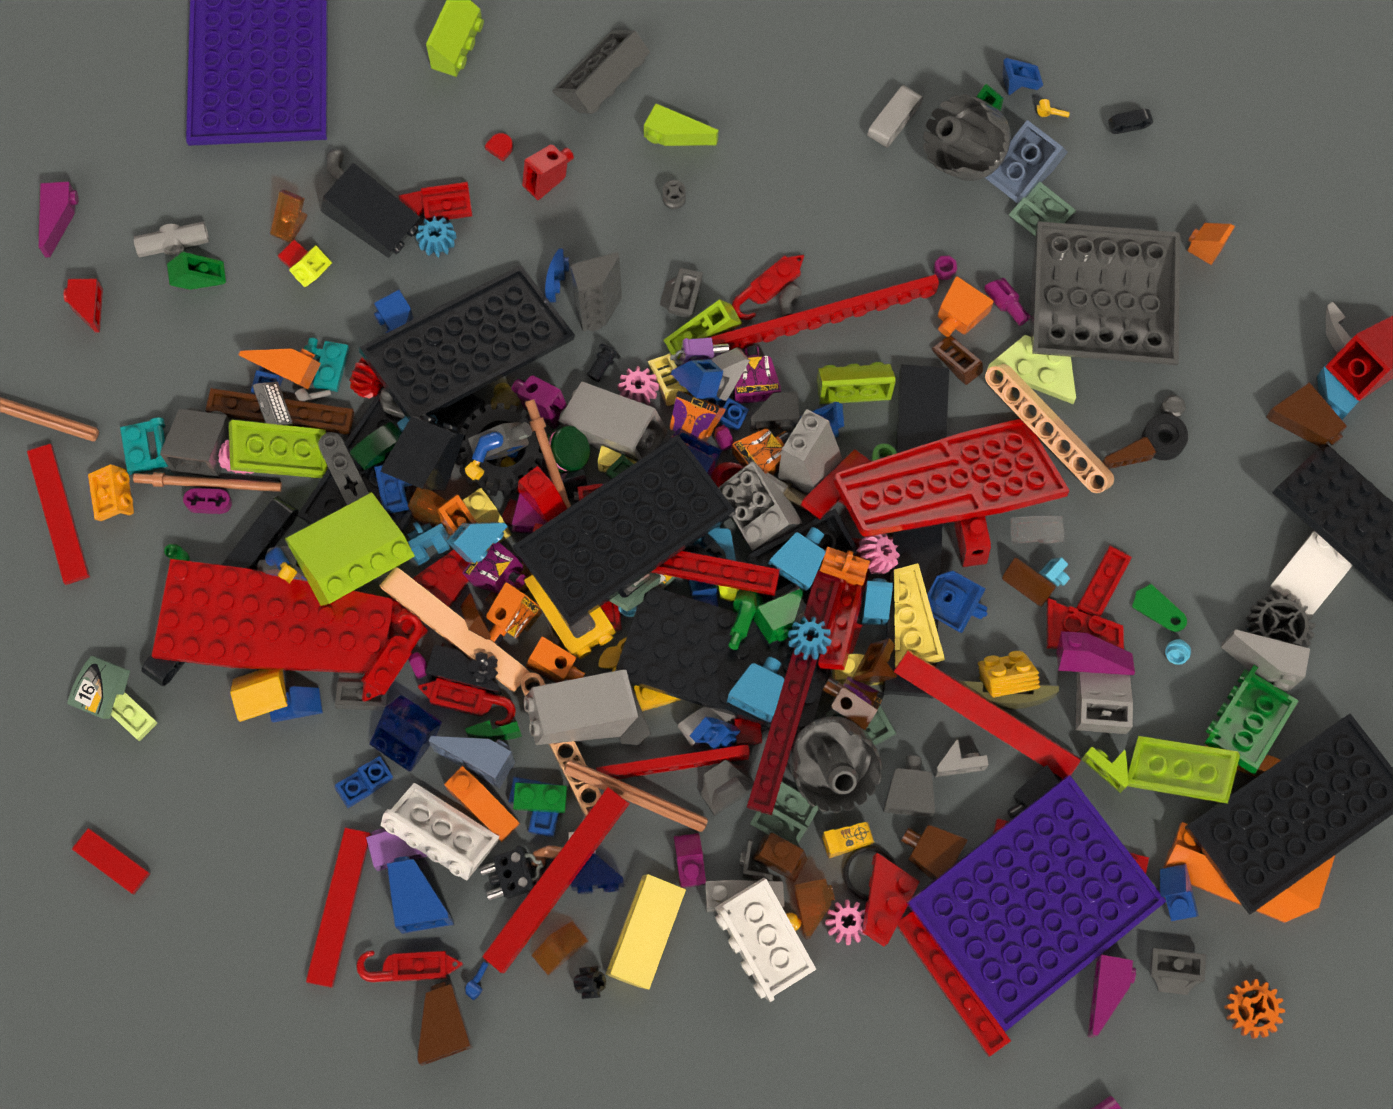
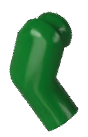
M168 544L165 547L164 554L170 559L190 561L189 554L181 546Z

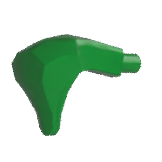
M738 590L733 603V611L738 614L730 632L732 637L728 645L731 649H738L741 640L747 637L757 607L765 604L761 593Z

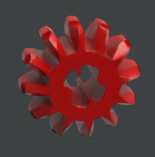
M363 357L359 363H355L352 376L349 378L351 382L350 389L363 398H375L383 384Z

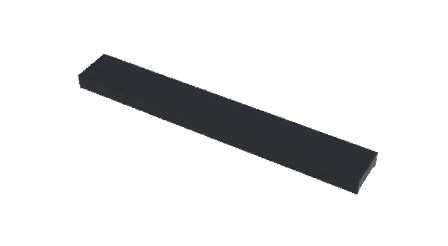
M901 364L896 432L897 453L946 438L949 368ZM943 523L891 532L893 544L898 546L896 552L900 555L897 558L898 564L889 571V583H893L889 620L886 626V639L890 638L894 644V570L918 563L926 593L928 594L936 577L941 574ZM934 618V622L938 632V620ZM895 647L887 662L893 671L895 669ZM937 662L932 663V665L936 667ZM896 674V678L886 680L883 684L884 695L934 698L898 674Z

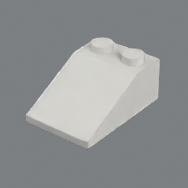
M1313 531L1269 588L1276 593H1281L1283 598L1291 594V601L1293 602L1296 599H1300L1299 606L1301 608L1308 606L1305 613L1314 614L1349 571L1352 564L1319 534Z

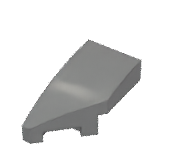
M1332 302L1326 306V336L1338 354L1352 338L1340 325L1345 319L1344 314Z

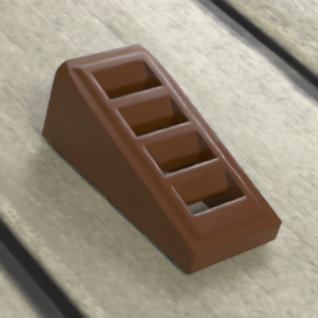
M951 335L932 348V351L965 385H968L983 372L982 361ZM950 346L953 347L949 352H944ZM957 353H959L958 356H956L954 359H952V357H953L954 355H956Z
M1143 437L1106 456L1102 462L1108 469L1152 460L1156 451L1149 439Z

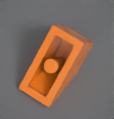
M1204 223L1200 230L1195 228L1188 241L1191 242V245L1187 251L1212 265L1235 226L1222 223Z
M458 494L437 508L441 523L449 536L462 523H477Z

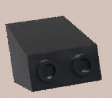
M355 163L350 165L323 196L320 210L388 258L393 253L397 255L405 246L403 241L407 236L412 238L418 231V222L420 220V216Z

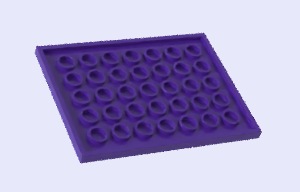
M190 0L186 142L188 146L327 140L328 0Z
M1068 775L906 903L963 979L1006 1032L1163 905L1166 900L1164 897H1161L1160 892L1073 778Z

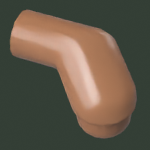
M547 845L534 851L533 855L536 860L542 861L544 867L546 865L545 860L555 859L563 847ZM532 861V863H531L532 866H533V867H536V868H537L538 865H540V864H535L533 861Z

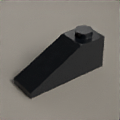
M442 643L441 646L434 644L425 672L428 679L436 681V678L485 690L492 694L502 695L500 687L492 679L487 680L485 676L483 683L476 682V679L473 677L475 672H468L467 665L471 661L459 650H456L455 646L447 643Z

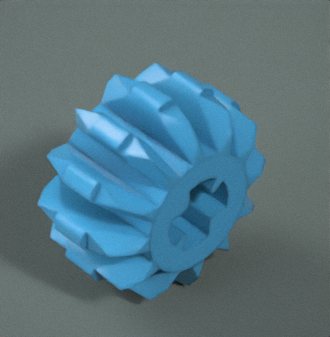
M433 216V221L431 222L424 219L425 226L418 225L416 240L421 251L425 250L428 256L435 252L439 258L440 252L448 255V248H454V240H456L457 236L456 232L453 231V225L447 223L444 217L437 221V218Z
M815 616L811 618L810 622H808L806 617H802L801 624L794 622L792 625L793 630L788 632V637L791 638L788 643L789 647H796L794 650L795 655H799L801 652L804 653V660H807L809 654H811L814 660L818 659L819 653L825 655L827 652L826 647L831 644V639L828 638L831 634L830 629H823L825 626L824 621L819 624L815 623ZM807 635L813 636L812 641L806 640Z

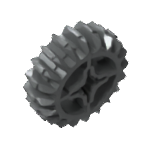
M1277 593L1275 597L1268 594L1265 600L1260 598L1256 602L1257 605H1253L1250 608L1252 613H1249L1246 617L1250 623H1247L1245 629L1252 631L1250 632L1251 634L1271 639L1277 638L1282 642L1308 648L1311 645L1309 640L1314 637V633L1310 630H1313L1316 624L1309 622L1313 618V614L1305 613L1308 606L1301 608L1299 606L1300 599H1296L1293 602L1291 601V594L1283 599L1282 594ZM1278 610L1284 611L1288 615L1281 614ZM1263 615H1264V617L1266 618L1265 622H1266L1267 625H1268V631H1267V632H1265V630H1264V628H1263V623H1262ZM1294 621L1296 622L1298 628L1297 637L1295 635L1296 632L1293 629L1292 625ZM1287 622L1282 629L1278 628L1276 631H1273L1278 624L1282 625Z

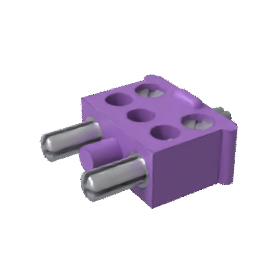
M685 338L681 350L671 355L670 360H674L676 364L681 365L691 360H709L721 355L723 352H728L729 345H713L712 338Z

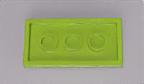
M231 420L228 423L230 470L322 478L327 471V464L318 445L320 438L326 434L324 429Z
M1138 736L1128 772V787L1228 803L1240 754L1238 751Z

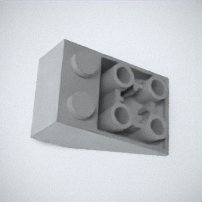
M754 461L718 487L735 509L736 514L732 517L752 551L772 543L803 524L791 502Z
M1077 672L1075 730L1127 734L1133 727V698L1130 675Z

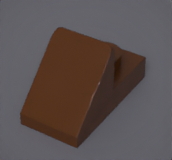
M890 638L869 645L853 676L855 681L882 682L897 677L887 663L895 647Z

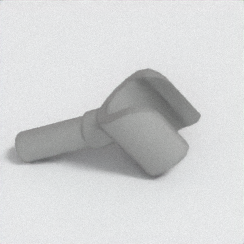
M301 388L295 392V399L311 403L312 400L329 396L331 393L330 389L309 394L305 388Z

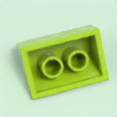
M446 0L426 43L431 69L457 77L460 69H464L468 51L473 50L475 36L477 32H481L484 25L480 8L471 0Z
M875 362L864 366L849 364L846 367L826 365L818 368L819 404L891 400L896 382L891 364Z

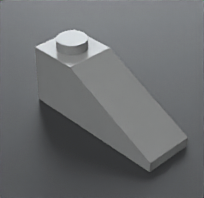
M706 881V911L717 912L715 910L716 906L757 881ZM768 881L782 908H785L783 881Z

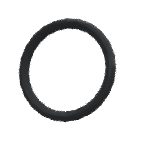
M865 846L856 849L848 856L843 868L844 881L848 889L855 896L864 900H868L869 895L856 890L849 879V866L852 860L862 852L873 851L880 853L896 865L893 857L888 852L876 846Z

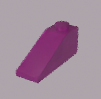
M69 182L40 183L38 247L45 258L51 257L75 214V205H78L79 202L78 193Z
M1061 632L1056 651L1058 671L1122 675L1135 674L1132 653L1088 633Z
M1100 955L1096 958L1088 1037L1093 1038L1099 1035L1130 988V984H1134L1136 968L1132 967L1133 960Z

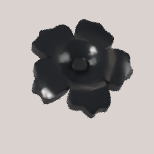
M482 652L475 654L476 660H471L467 667L468 672H475L473 677L476 679V682L483 683L485 676L487 680L496 679L498 672L494 668L498 666V659L495 656L488 658V655Z

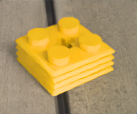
M1012 651L1009 653V656L1004 657L991 655L978 662L979 678L993 698L1036 690L1041 687L1039 685L1040 677L1038 670L1022 651Z

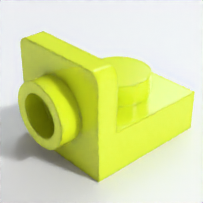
M315 245L289 271L304 287H307L332 262Z

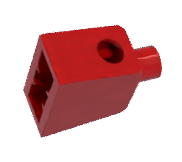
M549 145L526 158L524 161L522 186L533 197L540 200L566 177L567 163L574 159L571 150L565 147L559 151L554 145Z
M985 516L955 521L954 527L962 567L987 564L991 543ZM976 550H979V553H978V554H973V553H972V552H974V551H976Z

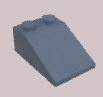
M1027 120L1010 141L1008 153L1002 164L996 171L985 178L1015 202L1019 203L1024 197L1026 198L1039 182L1042 183L1054 171L1068 152Z
M431 736L428 740L434 752L460 767L463 766L467 771L499 789L515 764L512 752L509 750L511 747L500 740H497L495 743L490 739Z

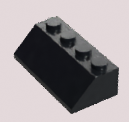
M834 509L826 513L821 519L817 518L749 554L746 561L749 564L769 567L767 563L796 532L805 537L812 527L824 534V537L818 544L823 550H826L828 546L845 553L849 550L853 552V555L858 554V548L838 512ZM779 574L775 596H769L774 599L797 585Z

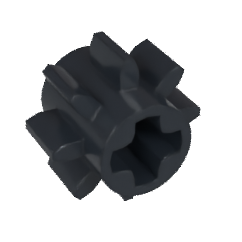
M598 966L579 968L580 974L574 977L575 991L582 994V999L600 998V992L606 988L605 975L598 971Z

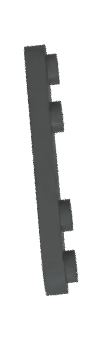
M336 433L324 434L319 440V449L346 504L349 505L366 496L369 492L342 438ZM349 476L352 483L357 484L355 486L357 496H354L350 489H346L348 488V482L345 477Z

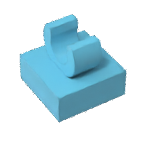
M1062 557L1051 559L1039 572L1040 575L1053 582L1056 586L1060 584L1064 586L1070 579L1063 572L1068 563Z

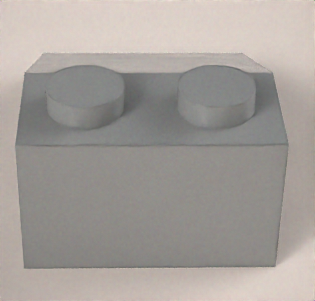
M1236 629L1222 642L1221 648L1249 671L1253 665L1258 666L1255 674L1282 691L1291 690L1305 678L1310 653L1309 648Z

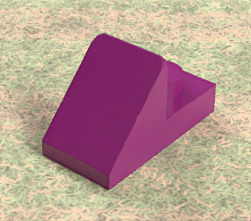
M699 833L674 836L680 887L687 888L705 885L706 877Z

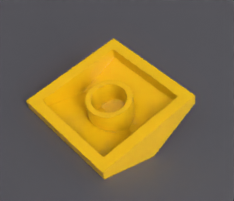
M261 669L232 680L230 693L239 722L288 706L283 670Z

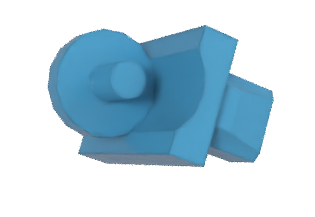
M416 521L413 523L415 530L407 534L410 538L408 544L415 555L412 559L418 565L430 559L425 550L430 546L434 545L438 554L450 548L446 542L448 536L442 523L432 528L430 523L421 527Z

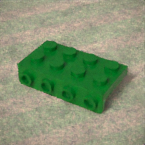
M1253 665L1250 671L1244 669L1237 682L1241 683L1240 687L1234 685L1227 696V699L1231 700L1230 703L1224 702L1216 714L1220 719L1218 722L1214 719L1205 731L1209 736L1204 743L1213 748L1238 751L1240 754L1238 765L1252 774H1255L1299 701L1256 675L1255 672L1258 669L1256 665Z

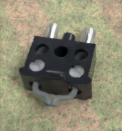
M519 845L514 850L494 856V862L480 867L482 875L497 871V875L489 878L492 886L499 883L501 885L499 888L487 891V898L492 900L504 896L510 899L530 892L539 879V871L543 867L542 861L536 860L533 854L528 853L526 848ZM529 857L535 864H540L536 868V876H534ZM512 872L511 877L508 878V874Z

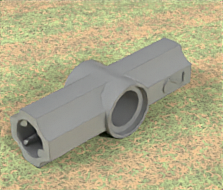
M203 221L184 226L166 224L160 227L157 232L134 236L133 240L137 255L140 258L159 253L167 255L179 254L186 247L209 243V234Z

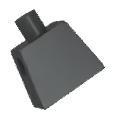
M906 756L905 769L895 768L883 812L927 818L933 817L935 814L932 773L920 771L921 757Z

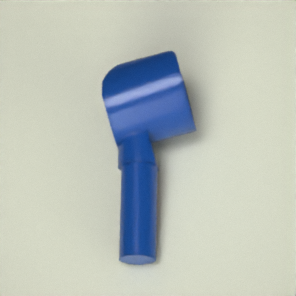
M486 962L481 964L476 976L466 985V995L472 1000H475L483 991L478 983L489 965Z

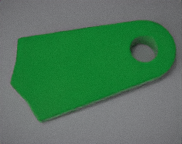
M1152 584L1136 591L1132 608L1172 632L1182 631L1186 627V615ZM1172 618L1178 619V620H1179V624H1178V625H1173V624L1171 623V619H1172Z

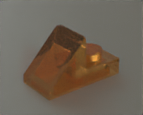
M284 189L279 192L270 232L271 235L289 243L295 239L307 218V214L302 212L305 198Z

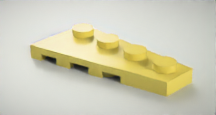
M919 564L895 569V668L907 649L930 664L945 660Z

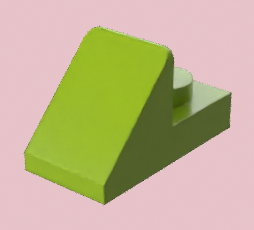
M1091 747L1081 760L1121 793L1129 785L1126 750L1124 749L1111 763L1105 752Z

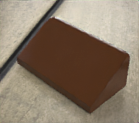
M1014 558L1002 576L1003 581L1040 607L1045 604L1056 588L1053 583L1018 558Z
M470 593L460 606L468 630L486 640H490L491 635L483 614Z

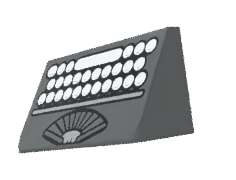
M268 382L252 385L265 423L292 426L293 423L279 383Z

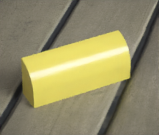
M649 874L642 876L605 975L643 989H650L685 894V889Z

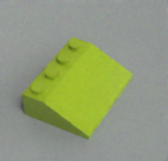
M373 493L367 494L285 538L321 606L336 601L415 557L405 536Z

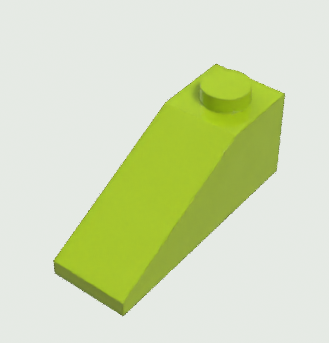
M659 104L654 105L644 124V137L654 144L659 143L664 146L717 145L718 129Z
M719 299L665 338L664 342L671 355H674L677 351L681 350L685 338H709L733 331L742 322L732 304Z

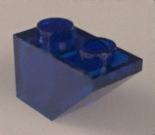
M592 854L571 883L572 891H577V894H591L593 889L602 888L603 892L619 891V887H624L623 877L596 854Z

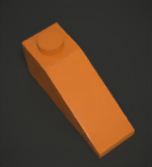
M294 349L244 350L238 354L248 361L306 389H309L321 363L314 360L315 355L305 349H301L300 352Z
M463 766L444 784L447 791L488 830L499 836L501 842L520 824Z

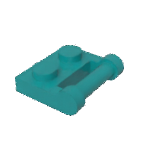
M153 418L147 422L120 427L126 468L129 475L168 467L160 455L165 442L163 430L165 428V421L163 418ZM154 431L158 455L156 459H152L148 432Z

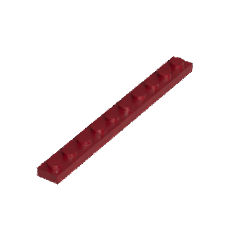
M819 570L817 571L803 616L807 618L808 622L815 616V623L819 624L824 621L825 626L823 629L827 628L841 578ZM807 635L806 640L812 641L813 636ZM796 647L793 649L746 807L768 815L773 813L817 659L814 660L811 654H809L807 660L803 659L804 653L802 652L799 655H795L794 650Z

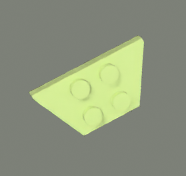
M1024 335L988 366L989 369L993 366L1006 364L1030 388L1071 404L1075 402L1076 392L1071 357L1032 354L1030 336ZM997 370L996 375L1003 377L1002 372Z

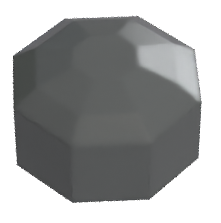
M1177 395L1167 396L1160 406L1162 414H1171L1178 418L1186 409L1184 400Z

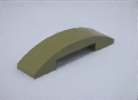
M959 681L1001 709L1033 707L1049 701L1059 692V686L1040 685L1039 689L1031 690L1029 694H1010L993 698L989 692H983V682Z

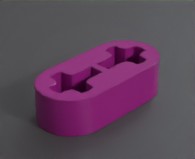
M194 488L188 490L183 497V503L193 513L224 514L232 506L230 496L221 489ZM195 496H198L202 501L196 502V505L193 506L190 500H194ZM219 497H222L225 501L220 506H217L215 502H210L219 501Z

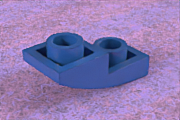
M563 249L557 250L548 268L545 295L549 302H556V293H560V281L565 280V272H569V257H564Z
M717 396L704 399L726 409L718 424L737 431L740 429L749 411L748 408L730 398L727 401L719 399Z
M705 717L689 736L696 743H708L713 749L732 747L737 740L735 737L741 731L725 721Z
M379 756L359 767L356 773L336 783L334 788L346 807L350 808L392 780L393 776Z

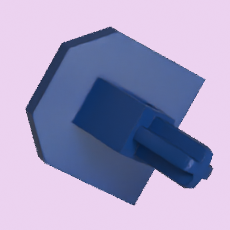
M955 571L938 575L927 594L933 617L962 633L971 616L978 619L987 616V607L979 603L986 588Z

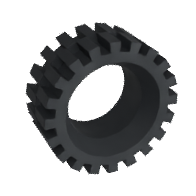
M497 403L494 410H492L491 404L484 406L482 413L479 409L474 411L472 418L468 417L460 431L465 436L456 463L457 465L461 464L459 472L462 477L466 475L465 468L474 460L472 459L473 451L468 438L505 423L527 422L530 425V421L527 420L529 413L524 409L521 414L515 412L517 406L510 405L509 410L504 409V403ZM532 431V435L527 437L529 445L523 448L524 456L518 463L509 467H497L484 460L483 463L480 462L479 464L484 470L483 476L479 480H472L468 476L467 483L472 486L476 482L479 484L478 489L482 488L483 491L485 488L490 489L491 496H496L498 491H502L503 496H509L512 489H514L515 493H518V481L535 467H540L544 457L535 431Z

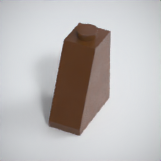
M1310 382L1274 406L1266 416L1272 423L1318 447L1328 443L1333 446L1343 438L1342 432L1347 428L1346 424Z
M446 982L438 983L431 986L432 991L425 994L417 1057L418 1063L421 1066L473 1048L452 984L447 985Z

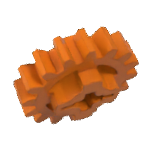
M1254 979L1251 981L1250 986L1247 980L1241 982V987L1236 985L1232 988L1235 994H1228L1226 996L1231 1001V1004L1224 1006L1225 1009L1231 1010V1014L1226 1018L1227 1020L1234 1019L1235 1023L1232 1028H1242V1036L1250 1032L1252 1039L1258 1038L1259 1033L1264 1038L1269 1036L1268 1030L1272 1033L1277 1031V1027L1274 1024L1283 1023V1020L1278 1017L1279 1014L1285 1013V1009L1278 1006V1004L1283 1002V998L1276 999L1274 995L1278 990L1273 989L1269 991V983L1267 982L1259 986L1258 979ZM1249 991L1255 992V994L1252 995L1251 999L1242 996L1243 994ZM1255 1003H1256V1010L1259 1011V1013H1257V1014H1253L1254 1009H1253L1252 1007H1250L1251 1005H1253V1004H1255ZM1238 1009H1240L1243 1018H1241ZM1258 1019L1267 1022L1261 1027H1254Z

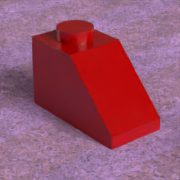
M68 279L67 288H64L63 293L64 301L69 304L73 312L94 332H100L102 286L97 279Z
M538 466L518 481V492L546 523L567 510L555 485Z

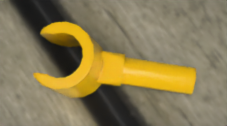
M1048 99L1040 100V105H1037V112L1040 117H1047L1052 114L1068 118L1070 114L1067 111L1051 108Z

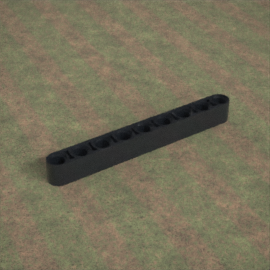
M279 496L273 498L221 565L257 570L258 562L265 560L267 550L277 545L296 520L299 510ZM151 654L143 664L141 671L159 685L166 686L185 662L155 659Z

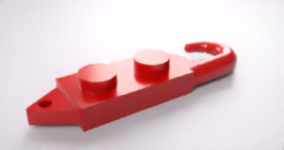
M804 255L783 256L751 282L749 287L737 295L732 302V306L739 319L750 320L756 316L755 313L743 314L740 311V305L746 300L750 299L757 304H766L801 275L800 268Z
M405 613L397 619V623L411 620L414 624V630L408 639L402 636H393L388 639L361 680L363 682V702L378 695H385L412 654L411 651L423 633V624L417 615Z
M436 678V681L418 685L419 690L430 700L429 702L432 705L478 717L487 714L493 704L503 706L507 709L508 715L504 720L495 721L496 726L507 725L515 717V705L504 696Z
M371 950L366 951L359 957L356 968L359 976L368 982H399L447 979V975L463 966V963L447 955L446 951L399 953L389 955L385 959L382 971L369 972L365 969L364 962L368 957L375 954ZM454 962L458 963L456 967L453 966Z

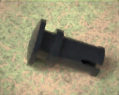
M605 344L599 345L602 351L596 354L597 359L586 374L598 383L609 365L612 366L614 364L613 359H620L621 357L616 350Z

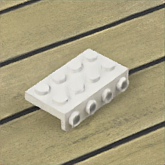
M413 783L391 810L387 809L384 812L381 826L388 833L398 836L406 841L410 847L420 850L432 861L440 863L448 868L452 874L460 876L466 881L499 840L498 835L416 783Z
M766 878L760 879L715 907L718 913L715 919L723 931L727 929L731 936L728 942L735 953L739 952L744 960L740 962L741 966L748 976H753L756 981L753 987L761 999L765 998L772 1002L775 1000L774 996L816 970Z

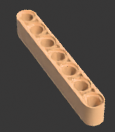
M1001 364L987 370L985 375L987 384L1091 492L1101 493L1113 485L1114 475L1010 366ZM997 370L1003 374L1002 382L996 378ZM1014 387L1020 392L1019 399L1013 396L1012 391ZM1030 405L1035 406L1037 411L1036 416H1032L1030 414ZM1047 422L1053 426L1052 434L1046 430ZM1063 440H1067L1070 443L1069 451L1063 448ZM1080 457L1087 461L1086 469L1080 466ZM1097 475L1103 477L1104 486H1100L1097 484Z
M395 567L379 585L388 595L411 613L417 615L421 621L471 660H476L475 654L479 652L486 653L488 658L495 656L498 659V666L494 668L498 672L496 680L512 692H515L521 685L523 676L530 673L522 664L494 642L469 631L462 617L398 567Z
M527 673L521 680L524 696L529 693L526 687L530 682H537L540 686L545 685L542 677L537 673ZM574 741L549 744L562 772L568 760H573L587 766ZM563 748H571L573 754L569 758H563L560 756V751ZM564 774L586 817L601 797L599 789L583 781L573 780L571 776ZM585 793H594L596 795L595 801L592 803L584 802L582 797Z

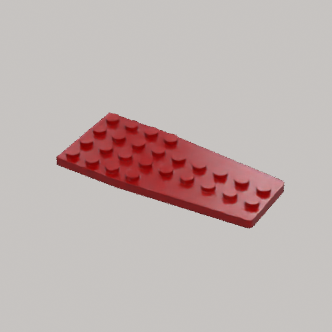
M1022 419L949 436L838 472L834 478V485L860 534L864 537L1000 514L1067 497L1070 491L1038 437Z
M170 559L152 657L155 659L227 668L366 673L389 639L394 604L387 597L352 591L330 604L321 606L308 581L293 579L288 583L279 576L265 574L257 570Z

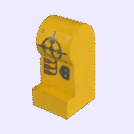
M868 822L836 830L832 829L825 831L822 835L828 858H833L874 843Z

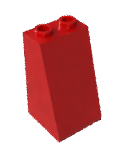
M1393 316L1357 333L1325 366L1358 401H1361L1393 379Z

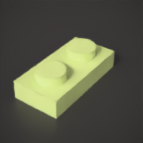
M125 692L124 695L116 694L111 716L140 742L155 727L157 722Z

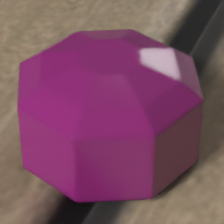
M940 256L934 263V274L941 280H950L957 272V262L951 256Z
M724 425L716 428L714 437L717 445L723 451L731 449L734 441L729 429Z
M418 652L410 655L408 660L416 677L420 679L426 676L427 663L425 658Z

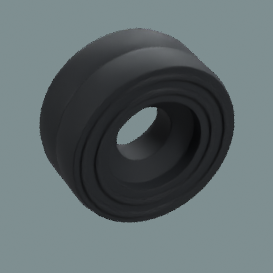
M1160 414L1153 417L1147 423L1141 438L1147 437L1156 451L1153 458L1164 461L1171 460L1177 457L1186 446L1188 430L1184 422L1178 417L1171 414ZM1160 432H1167L1171 436V441L1168 443L1162 442L1158 434Z

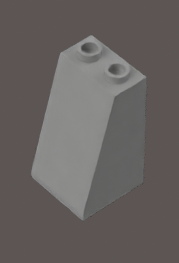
M582 381L578 388L573 391L571 400L566 409L562 410L558 421L562 427H576L587 437L589 445L601 449V446H605L636 462L656 450L668 432L655 408Z
M806 409L781 451L778 479L788 485L790 483L793 484V488L805 495H808L843 461L829 420Z
M627 670L532 687L524 698V709L530 719L529 731L531 736H534L535 745L620 737L638 718Z

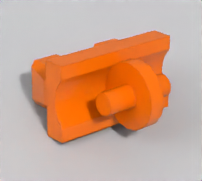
M827 546L819 571L844 579L847 583L862 586L870 561L854 556L852 551L848 550L845 553Z

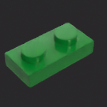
M515 783L513 809L565 813L567 786Z

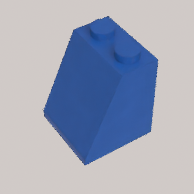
M408 856L394 858L393 863H387L395 927L402 934L454 925L451 915L414 859L410 860Z

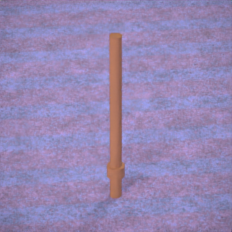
M535 400L527 401L525 404L531 419L529 422L531 429L536 433L552 483L555 485L568 509L571 505L544 429L546 427L544 418L540 417Z
M154 472L153 474L134 473L133 476L134 483L152 484L154 487L177 485L282 491V482L165 475L164 472Z

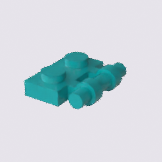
M309 338L304 349L315 355L314 358L320 359L319 363H321L314 377V387L338 392L349 353V346L325 341L323 349H317L318 340Z

